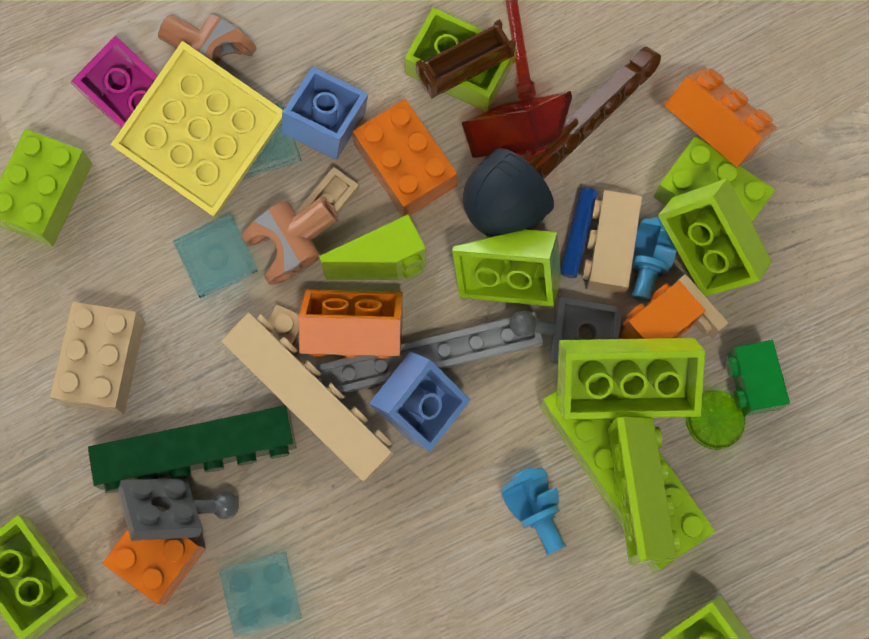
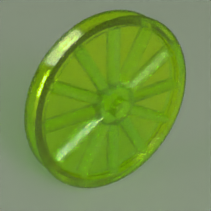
M711 390L702 393L701 417H686V424L691 436L700 445L709 449L719 450L735 444L740 439L745 428V417L743 416L742 409L737 408L734 397L722 391Z

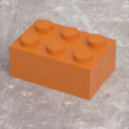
M703 68L688 75L664 107L735 167H739L755 155L777 127L772 123L773 119L767 112L762 109L756 110L747 103L749 99L743 92L738 89L732 90L723 83L725 79L720 73L711 68L709 70Z
M406 99L352 131L354 146L402 216L414 214L457 187V172Z
M306 289L298 317L299 353L309 354L314 357H321L327 354H339L348 358L358 357L359 355H375L382 359L400 356L403 328V292Z

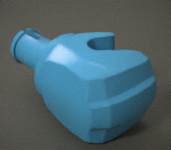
M659 218L643 219L637 228L632 267L638 271V276L631 297L645 303L652 299L657 277L666 276L669 273L677 252Z
M526 468L518 471L501 489V495L506 506L521 522L523 528L528 526L535 528L546 551V555L566 547L567 545L564 543L553 520L555 518L554 514L560 511L557 506L559 504L558 489L549 490L548 475L543 468Z

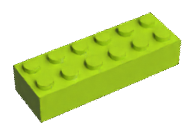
M556 390L542 400L540 408L623 527L608 435V427L616 418L563 420L557 406ZM660 451V461L666 462L668 470V481L664 482L666 496L671 495L674 506V516H670L671 528L678 533L680 551H676L675 559L647 563L653 572L663 569L716 532Z

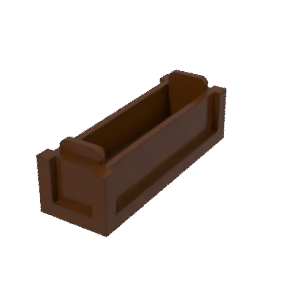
M500 19L494 22V26L424 62L422 60L416 62V74L431 99L514 56L515 43L513 40L509 41L505 35Z

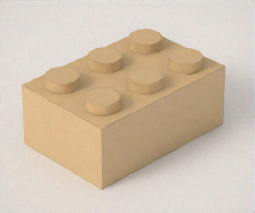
M72 302L50 398L61 405L125 415L145 323L144 319L136 311Z

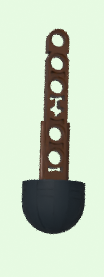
M647 46L643 47L630 59V63L624 65L526 159L503 148L495 149L472 172L464 187V209L473 226L488 237L525 229L531 230L536 227L554 208L552 193L544 179L636 91L639 85H642L652 76L660 64L661 55Z

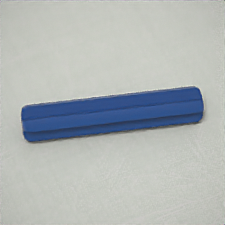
M583 187L580 191L561 267V275L564 277H577L593 214L594 202L597 197L595 189Z

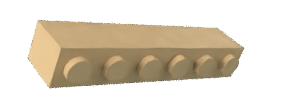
M248 312L220 341L363 482H367L394 454L389 449L393 443L379 429L373 434L365 426L368 419L355 406L349 410L341 402L345 396L332 383L325 387L317 379L321 373L308 360L302 364L294 356L298 350L285 337L280 341L270 333L275 328L261 314L255 318Z

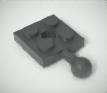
M559 296L556 299L554 322L535 320V317L530 312L519 311L512 316L510 327L512 332L520 337L529 336L533 332L552 335L550 362L558 363L559 340H581L578 331L582 326L591 329L593 340L619 339L622 307Z
M187 478L121 480L118 488L131 541L200 537L202 524L198 514L214 513L220 519H230L236 515L239 509L237 498L227 492L220 493L214 500H194ZM155 506H161L167 511H159Z

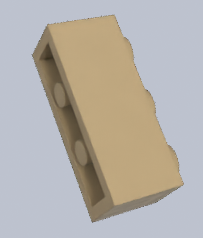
M604 190L601 199H595L592 218L597 219L596 230L590 229L587 248L592 249L591 260H585L582 274L583 279H588L586 290L624 296L628 290L642 196Z

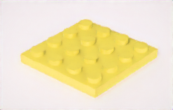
M182 41L110 145L216 218L282 123V112L284 110Z

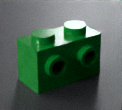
M773 339L737 346L727 354L728 358L725 360L726 370L729 377L734 378L736 390H734L735 404L738 409H742L744 417L781 410L790 404Z

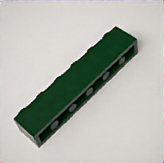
M286 405L92 445L88 446L93 486L101 490L105 489V493L118 492L121 480L158 479L170 475L171 479L186 478L191 476V471L204 468V472H215L223 470L224 464L237 461V465L242 466L257 462V457L270 455L271 459L290 455L289 450L297 449L290 410Z

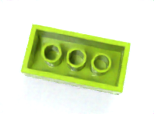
M695 338L559 340L558 409L563 420L613 419L623 416L643 418L701 417L705 350Z

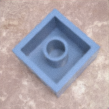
M312 66L282 112L281 133L337 160L350 140L352 131L358 127L365 115L368 93Z
M409 352L369 404L410 442L431 452L471 399L431 360Z

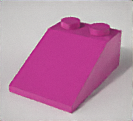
M115 35L70 83L122 129L157 78V75Z

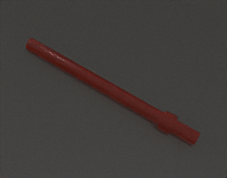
M505 0L511 38L517 46L515 58L518 83L516 84L517 95L522 101L524 119L531 121L537 118L534 103L536 90L534 81L530 79L518 0Z

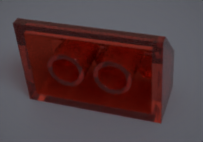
M571 91L503 103L461 122L472 158L487 157L498 148L510 150L519 156L527 151H530L531 155H536L549 150L548 144L561 138L572 100Z

